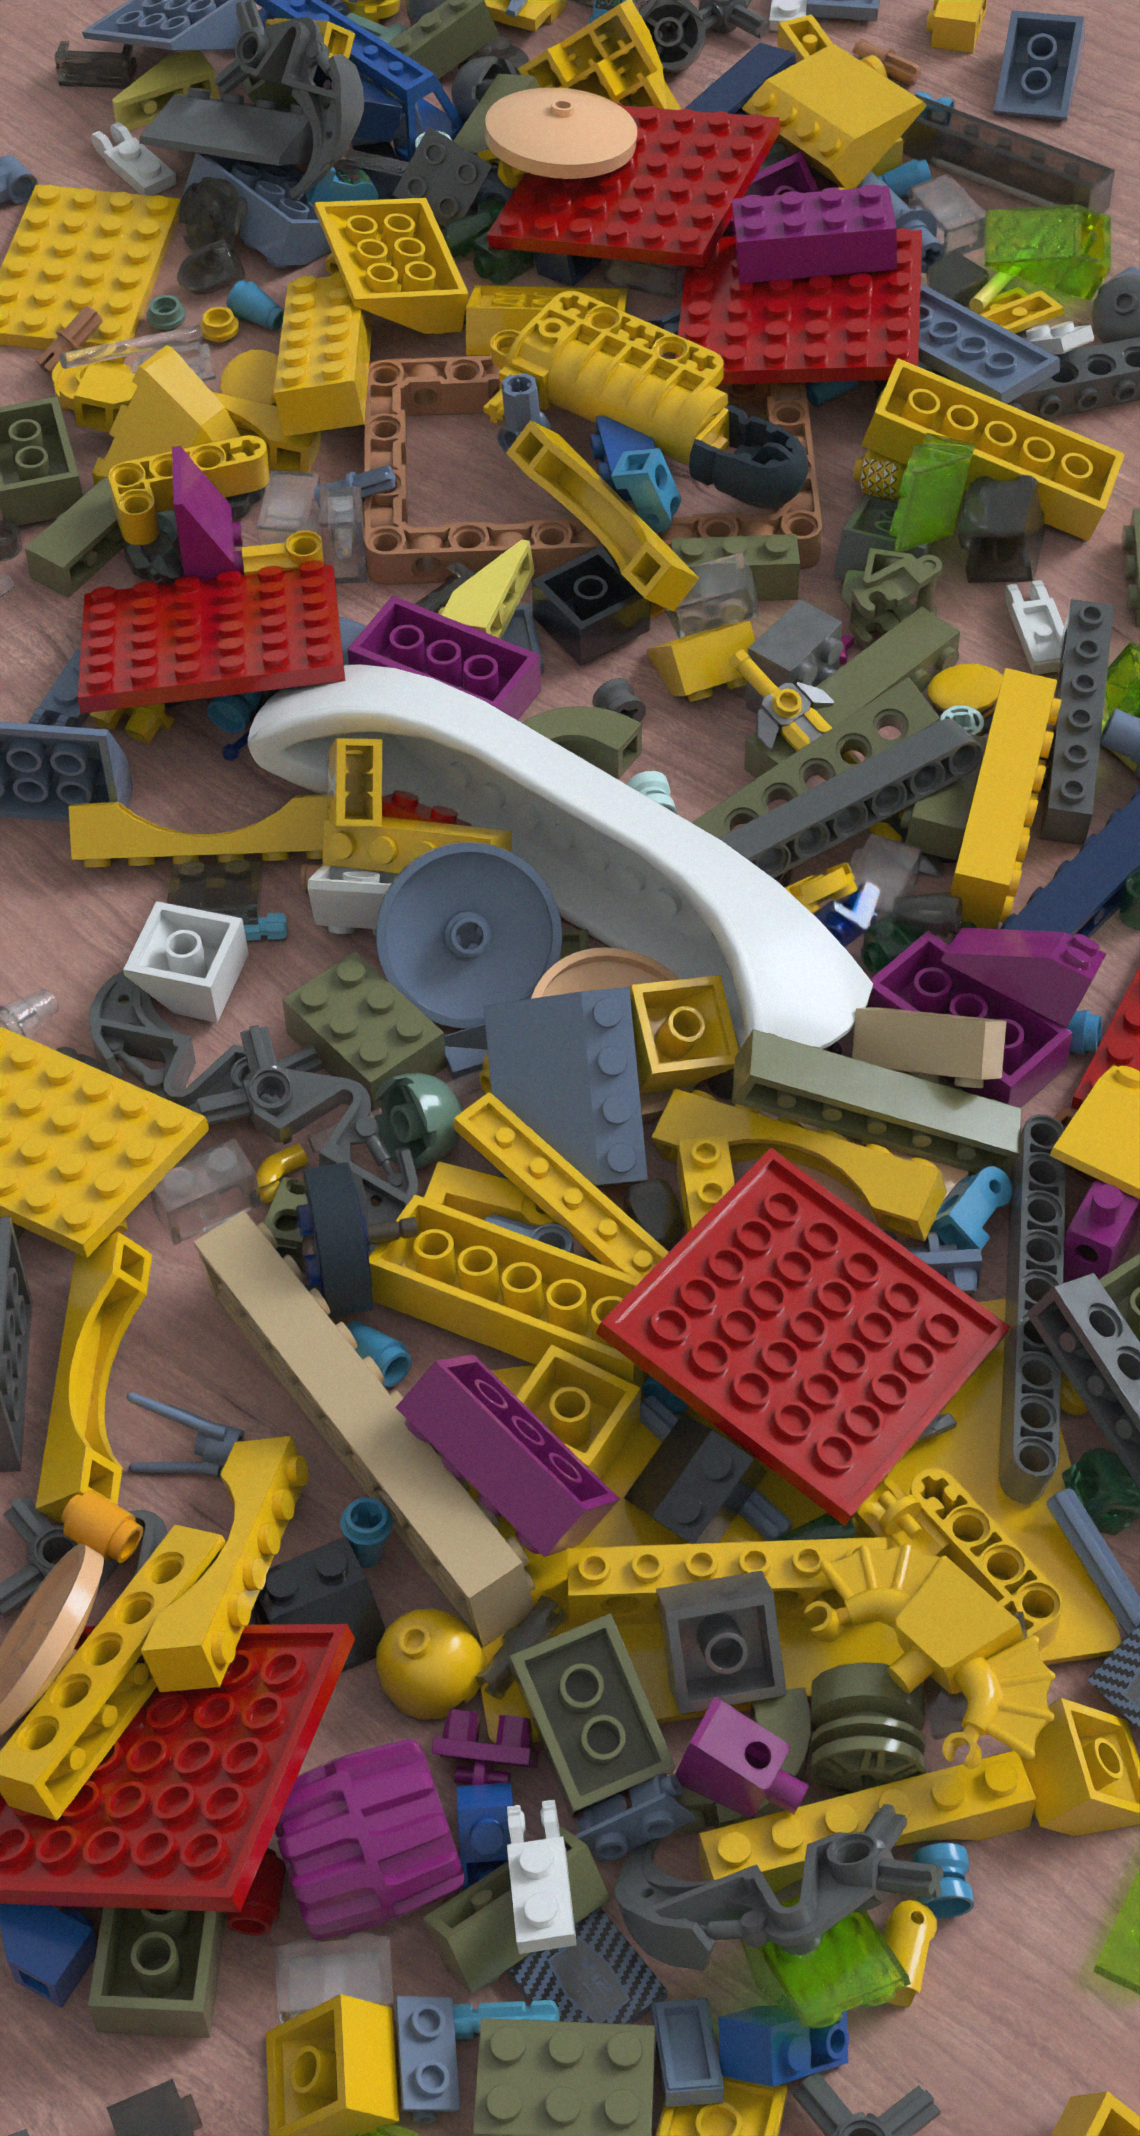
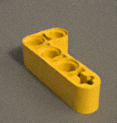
M240 436L183 449L224 498L260 490L268 485L270 481L266 443L257 436ZM172 451L121 462L113 466L108 473L113 509L124 540L132 545H146L157 539L159 535L157 513L174 509Z
M937 1468L925 1469L919 1472L913 1478L910 1495L915 1496L921 1503L920 1511L950 1543L949 1551L942 1556H947L1020 1621L1024 1639L1036 1635L1040 1640L1038 1648L1041 1651L1055 1639L1058 1630L1063 1601L1057 1588L952 1475ZM967 1535L974 1538L976 1541L965 1542L957 1537ZM1003 1573L1008 1575L1011 1579L1000 1580L993 1577L991 1574ZM1035 1610L1043 1613L1046 1617L1037 1619L1029 1616L1026 1612Z

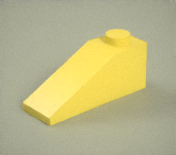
M188 50L164 58L112 99L115 123H122L129 131L148 125L174 95L188 94V88L210 90V97L219 99L218 86L214 82L216 70L200 50Z
M521 539L452 592L446 606L441 607L438 614L501 639L535 572L530 541Z

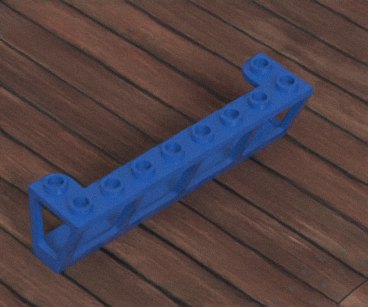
M254 0L256 4L262 7L258 12L263 27H265L270 12L281 19L309 17L313 20L329 21L355 33L349 60L356 65L359 72L405 102L407 147H399L394 144L395 153L407 163L410 162L416 151V102L423 132H426L427 128L431 127L436 131L448 134L453 141L464 126L462 119L434 73L323 1ZM433 92L445 113L423 99V97Z

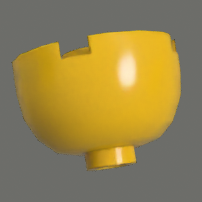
M438 1608L415 1609L399 1616L386 1629L376 1650L375 1668L383 1692L402 1714L419 1720L441 1719L448 1716L449 1709L456 1707L463 1700L467 1704L476 1695L484 1678L485 1656L474 1632L455 1614Z

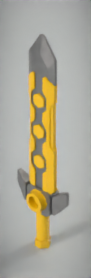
M743 649L735 653L729 660V663L763 697L761 707L756 716L757 738L768 750H772L777 733H781L786 741L796 751H799L832 728L815 710L831 707L834 704V701L823 689L797 682L796 686L793 683H784L777 687ZM848 751L841 756L848 764L861 763L854 751ZM904 809L868 828L905 868L937 878L942 877L944 872L942 860L939 859V856L904 848L908 829L900 828Z

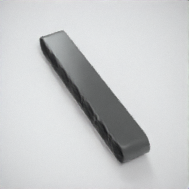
M953 719L941 720L718 839L774 879L968 775L980 764L983 757V748Z

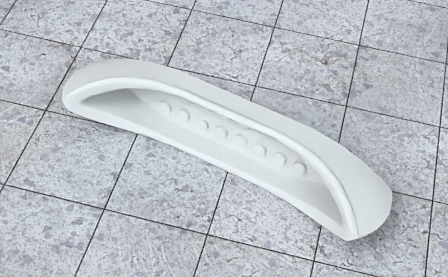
M344 665L346 681L282 688L269 698L256 714L249 731L248 747L257 765L272 774L317 794H327L328 750L336 738L382 739V796L392 794L394 790L407 791L417 795L421 804L431 808L433 806H443L456 811L458 819L471 823L473 827L512 831L511 853L530 864L540 874L554 896L561 918L581 930L588 929L590 936L610 948L630 950L654 959L671 970L680 979L721 975L739 1050L753 1029L825 1049L851 1030L855 1024L856 1008H866L873 987L871 980L828 929L776 880L723 841L479 698L433 678L396 668L371 665Z

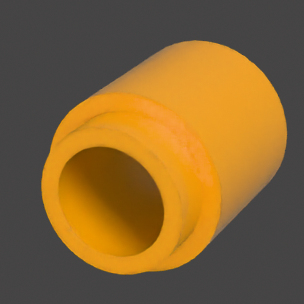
M93 1490L86 1492L82 1496L79 1494L75 1495L68 1502L61 1516V1521L65 1523L63 1528L64 1536L77 1544L83 1543L100 1553L105 1561L112 1559L119 1563L126 1561L138 1546L143 1534V1527L135 1522L136 1519L133 1514Z

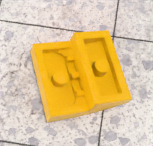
M484 0L494 21L536 32L542 23L552 25L567 6V0H527L521 12L516 17L506 15V9L510 5L509 0Z
M1016 287L996 295L977 314L1015 334L1063 315L1064 307L1042 290L1029 295L1022 288Z

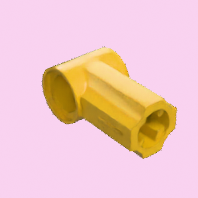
M302 530L291 534L285 543L242 547L245 576L258 574V570L266 566H280L283 568V571L300 569V565L307 561L317 560L325 564L322 538L316 532L310 530Z

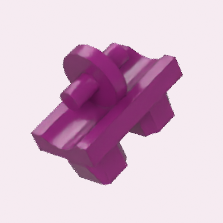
M450 1709L444 1726L443 1738L434 1737L432 1754L447 1758L476 1761L474 1768L456 1767L455 1783L469 1785L509 1783L511 1781V1773L493 1771V1763L537 1768L539 1751L531 1749V1719L525 1717L499 1715L496 1744L478 1742L481 1713Z

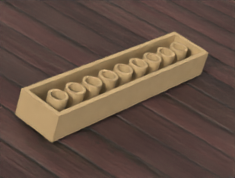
M245 1210L193 1241L213 1296L367 1497L379 1500L389 1510L393 1520V1531L462 1621L474 1632L482 1647H485L534 1614L535 1608L530 1592L535 1589V1584L524 1566L529 1564V1561L519 1543L512 1536L506 1540L496 1529L499 1526L496 1516L487 1510L480 1500L475 1503L467 1493V1490L470 1489L467 1480L453 1475L443 1465L441 1458L438 1456L440 1452L430 1442L419 1440L405 1426L406 1418L395 1408L403 1397L397 1391L389 1394L382 1383L385 1382V1379L377 1364L370 1356L362 1360L354 1350L358 1346L350 1330L343 1322L336 1325L328 1317L331 1311L325 1299L316 1288L310 1291L302 1284L304 1276L290 1255L282 1258L275 1250L278 1248V1244L267 1225L261 1222L256 1226Z

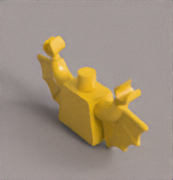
M909 1543L889 1550H877L863 1544L859 1550L843 1560L821 1562L820 1569L843 1598L845 1607L834 1610L824 1601H816L808 1605L804 1611V1616L815 1623L826 1619L823 1624L813 1627L810 1630L811 1633L819 1640L832 1642L840 1637L846 1623L852 1622L853 1626L867 1622H881L895 1629L899 1645L905 1652L887 1668L890 1677L904 1692L910 1694L925 1679L931 1676L948 1693L958 1694L962 1691L967 1700V1709L961 1723L964 1730L963 1732L951 1733L943 1742V1755L949 1762L954 1759L958 1747L968 1744L970 1750L965 1758L964 1766L968 1769L977 1767L982 1760L981 1747L977 1741L979 1736H985L986 1734L991 1735L1026 1759L1031 1760L1035 1757L1036 1737L1048 1722L1054 1720V1714L1050 1712L1047 1704V1694L1052 1681L1055 1679V1673L1050 1671L1040 1658L1038 1648L1040 1640L1036 1635L1024 1639L1020 1621L947 1556L939 1557L922 1554Z

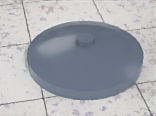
M458 842L439 846L423 853L406 865L392 881L382 899L375 930L377 955L386 979L431 1021L441 1025L464 1029L485 1024L484 1005L530 999L542 976L559 961L562 945V925L558 906L551 890L540 874L517 855L500 847L478 842Z

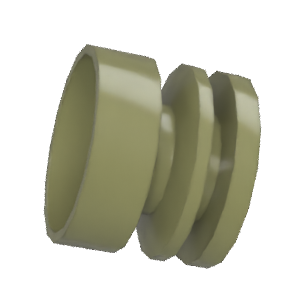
M882 1663L839 1665L819 1674L812 1681L811 1725L816 1731L812 1733L810 1751L812 1753L810 1777L816 1785L832 1794L842 1796L926 1774V1759L924 1757L926 1739L920 1732L925 1722V1686L923 1683L908 1694L890 1677L887 1671L890 1665Z

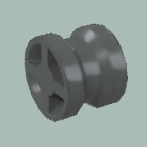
M615 678L603 683L593 695V707L615 711L638 722H641L645 716L646 708L644 703L638 696L634 695L633 687L624 678Z

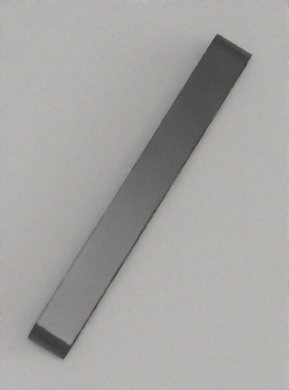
M1042 1114L1031 1116L1026 1121L1021 1132V1155L1011 1166V1184L1013 1189L1009 1210L1005 1323L1011 1328L1004 1339L999 1481L1004 1493L1012 1500L1020 1503H1032L1043 1495L1059 1461L1061 1367L1026 1314L1054 1286L1063 1284L1066 1163L1051 1157L1050 1153L1065 1128L1054 1117Z

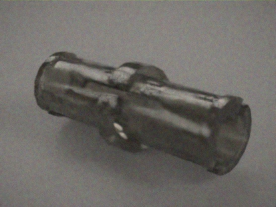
M540 1596L535 1606L515 1630L508 1629L502 1636L503 1645L483 1670L475 1676L479 1686H483L485 1683L489 1684L484 1691L492 1697L501 1700L515 1681L508 1664L510 1655L548 1640L559 1625L567 1619V1614L563 1608H560L557 1612L553 1611L559 1605L547 1596Z

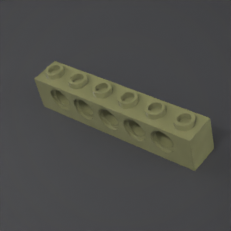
M908 677L691 823L714 837L720 838L730 833L735 826L747 824L771 811L768 808L771 802L779 799L788 802L811 790L812 788L805 784V780L808 777L820 775L828 781L858 765L846 763L841 757L844 753L858 751L865 757L863 760L865 761L939 722L940 717ZM892 726L897 728L901 735L896 739L888 740L881 737L878 731L883 727Z

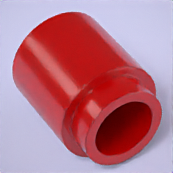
M268 1847L241 1911L225 1912V1915L228 1916L227 1927L237 1933L245 1935L267 1934L271 1931L272 1922H275L279 1917L286 1864L276 1856L277 1854L274 1850Z

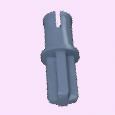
M387 465L360 474L350 472L347 473L344 479L316 486L314 489L315 500L320 510L324 512L350 502L358 505L363 503L366 497L394 489L396 476L391 467Z

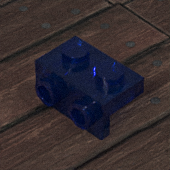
M867 880L857 887L858 890L845 896L839 902L833 900L828 902L813 914L844 948L867 932L878 916V910L875 907L881 889Z

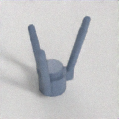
M130 1392L126 1396L127 1400L133 1404L199 1431L194 1453L202 1456L203 1462H134L129 1465V1470L132 1473H202L218 1478L221 1467H224L234 1443L244 1441L245 1439L244 1430L214 1423L187 1410L180 1409L174 1405L162 1404L134 1392Z

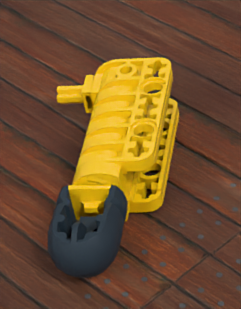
M565 291L556 295L521 332L503 330L493 335L490 340L492 362L501 369L498 372L500 390L483 407V411L485 414L490 415V421L495 424L505 419L501 382L509 375L527 373L536 377L540 408L546 410L553 404L595 424L596 417L605 416L652 437L655 448H660L663 455L688 466L690 475L694 480L708 486L714 484L718 491L748 505L763 509L783 506L797 496L806 481L809 471L805 448L798 438L784 428L754 415L748 418L747 413L730 404L728 405L727 393L715 389L723 379V359L712 350L577 291ZM600 322H605L611 325L612 327L607 329H598L594 327V325ZM512 346L509 353L499 351L503 347ZM667 352H672L674 354L679 355L680 357L676 359H665L661 357V355ZM729 447L736 449L733 454L725 452Z

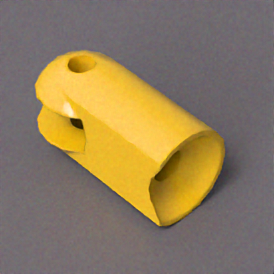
M916 1900L900 1902L894 1908L892 1914L888 1916L884 1925L872 1993L875 1997L890 2005L909 2008L915 1994H920L929 1942L934 1938L937 1931V1920L927 1905Z

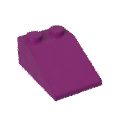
M181 446L172 447L174 509L184 577L196 576L200 581L216 579L218 574L226 571H238L244 574L242 550L235 551V547H243L241 522H233L231 505Z
M961 928L944 953L941 962L1067 1028L1102 964L1106 953L1098 950L1099 945L1095 941L1081 934H1074L1072 936L1066 932Z

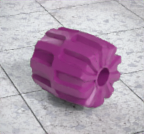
M406 1739L344 1755L297 1776L275 1828V1833L303 1921L309 1934L314 1939L325 1940L392 1922L459 1891L464 1886L465 1875L423 1749L416 1740Z

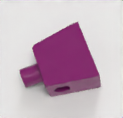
M1102 1181L1093 1182L1066 1233L1064 1241L1063 1283L1095 1273L1097 1278L1101 1279L1119 1267L1137 1232L1140 1199ZM1087 1246L1092 1247L1097 1252V1260L1090 1261L1085 1259Z
M714 1697L694 1733L675 1773L681 1786L749 1818H754L764 1798L794 1815L810 1785L780 1768L790 1750V1746L785 1741Z

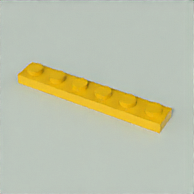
M488 1092L454 1118L453 1129L553 1220L567 1228L572 1237L603 1265L643 1279L669 1253L492 1093Z

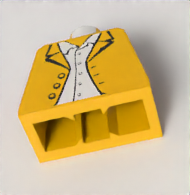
M336 738L328 750L327 812L335 826L382 827V739Z

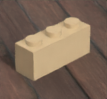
M881 1007L856 1008L852 1058L897 1072L898 1070L912 1072L911 1076L934 1083H939L940 1075L955 1077V1086L983 1088L984 1080L1002 1078L1006 1021Z

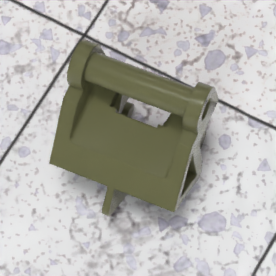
M870 548L865 572L857 570L846 572L841 601L851 610L849 630L860 647L866 649L872 644V635L868 631L876 630L883 636L921 606L937 615L934 595L936 578L942 572V562L938 557L924 555L916 559L909 553ZM917 596V602L911 604L909 600Z

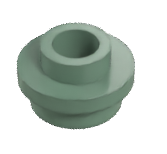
M171 295L155 297L150 302L146 313L148 323L162 331L175 329L186 318L185 308L176 297Z

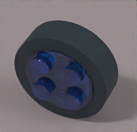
M348 1162L303 1169L305 1204L297 1205L296 1213L300 1236L310 1235L313 1254L304 1255L308 1284L319 1285L320 1294L331 1311L328 1317L373 1310L372 1281L368 1256L371 1255L370 1244L399 1240L400 1237L403 1239L417 1237L416 1218L410 1217L400 1219L399 1222L392 1220L367 1225L365 1216L361 1213L356 1186Z

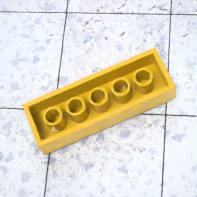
M340 271L335 272L332 276L321 278L302 276L287 284L274 386V396L284 437L363 425L365 423L373 313L353 305Z
M897 358L861 443L862 447L1088 542L1107 507L1125 453Z
M1005 668L941 927L960 931L961 928L997 929L999 922L1004 923L1011 914L1014 897H1016L1022 874V862H1024L1030 839V828L1024 827V825L1032 827L1038 805V794L1031 793V791L1040 793L1046 770V761L1039 759V757L1048 759L1054 736V728L1048 727L1047 724L1056 725L1062 701L1061 699L1053 698L1057 684L1055 679Z
M418 1195L413 1196L396 1219L399 1222L400 1219L415 1217L418 1236L406 1239L400 1237L399 1240L379 1243L368 1258L372 1300L376 1303L535 1365L540 1362L552 1344L640 1388L648 1373L596 1334L601 1321L642 1279Z

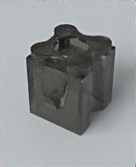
M1021 475L1012 481H996L990 477L982 476L976 478L974 482H970L957 533L960 547L969 553L965 568L968 583L1034 581L1045 534V514L1041 510L1038 495L1039 483L1034 477ZM995 538H997V557H998V562L994 559V539H995Z

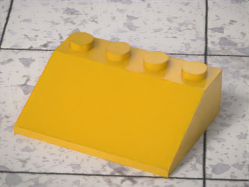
M833 43L766 79L742 109L747 115L761 114L766 117H779L781 131L775 140L776 143L781 142L786 150L793 155L802 151L806 163L839 187L855 189L927 105Z
M426 198L315 202V213L354 306L424 334L462 332L469 293Z
M475 285L466 306V355L491 356L490 340L493 335L503 330L521 332L561 292H581L627 313L628 288ZM600 322L594 325V327L598 329H607L612 327L611 325L605 322ZM512 346L503 347L499 351L509 353Z
M1113 1065L1098 1079L1054 1145L1050 1156L1109 1185H1113L1140 1199V1071L1128 1066L1117 1067Z

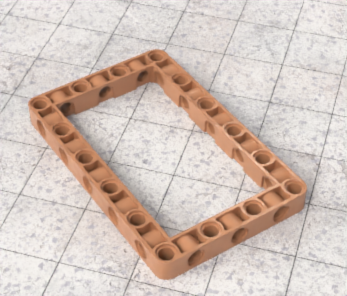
M672 352L661 355L665 359H675L676 356ZM491 356L384 359L369 365L364 423V472L387 465L391 467L396 476L394 489L364 498L366 564L368 576L373 581L387 585L466 582L521 539L530 541L535 569L531 579H535L599 546H602L610 554L601 541L581 521H576V518L526 520V523L493 524V521L443 523V526L410 527V524H408L407 416L484 413L483 407L500 390L498 372L501 369L493 364ZM805 382L718 385L715 389L728 394V404L763 403L764 419L784 428L798 438L805 448L809 471L806 481L797 496L785 505L774 508L775 514L742 515V512L692 514V517L672 518V523L666 531L655 533L670 548L671 539L797 534L800 569L816 565L820 560L822 517ZM553 404L546 410L539 407L540 411L565 410Z

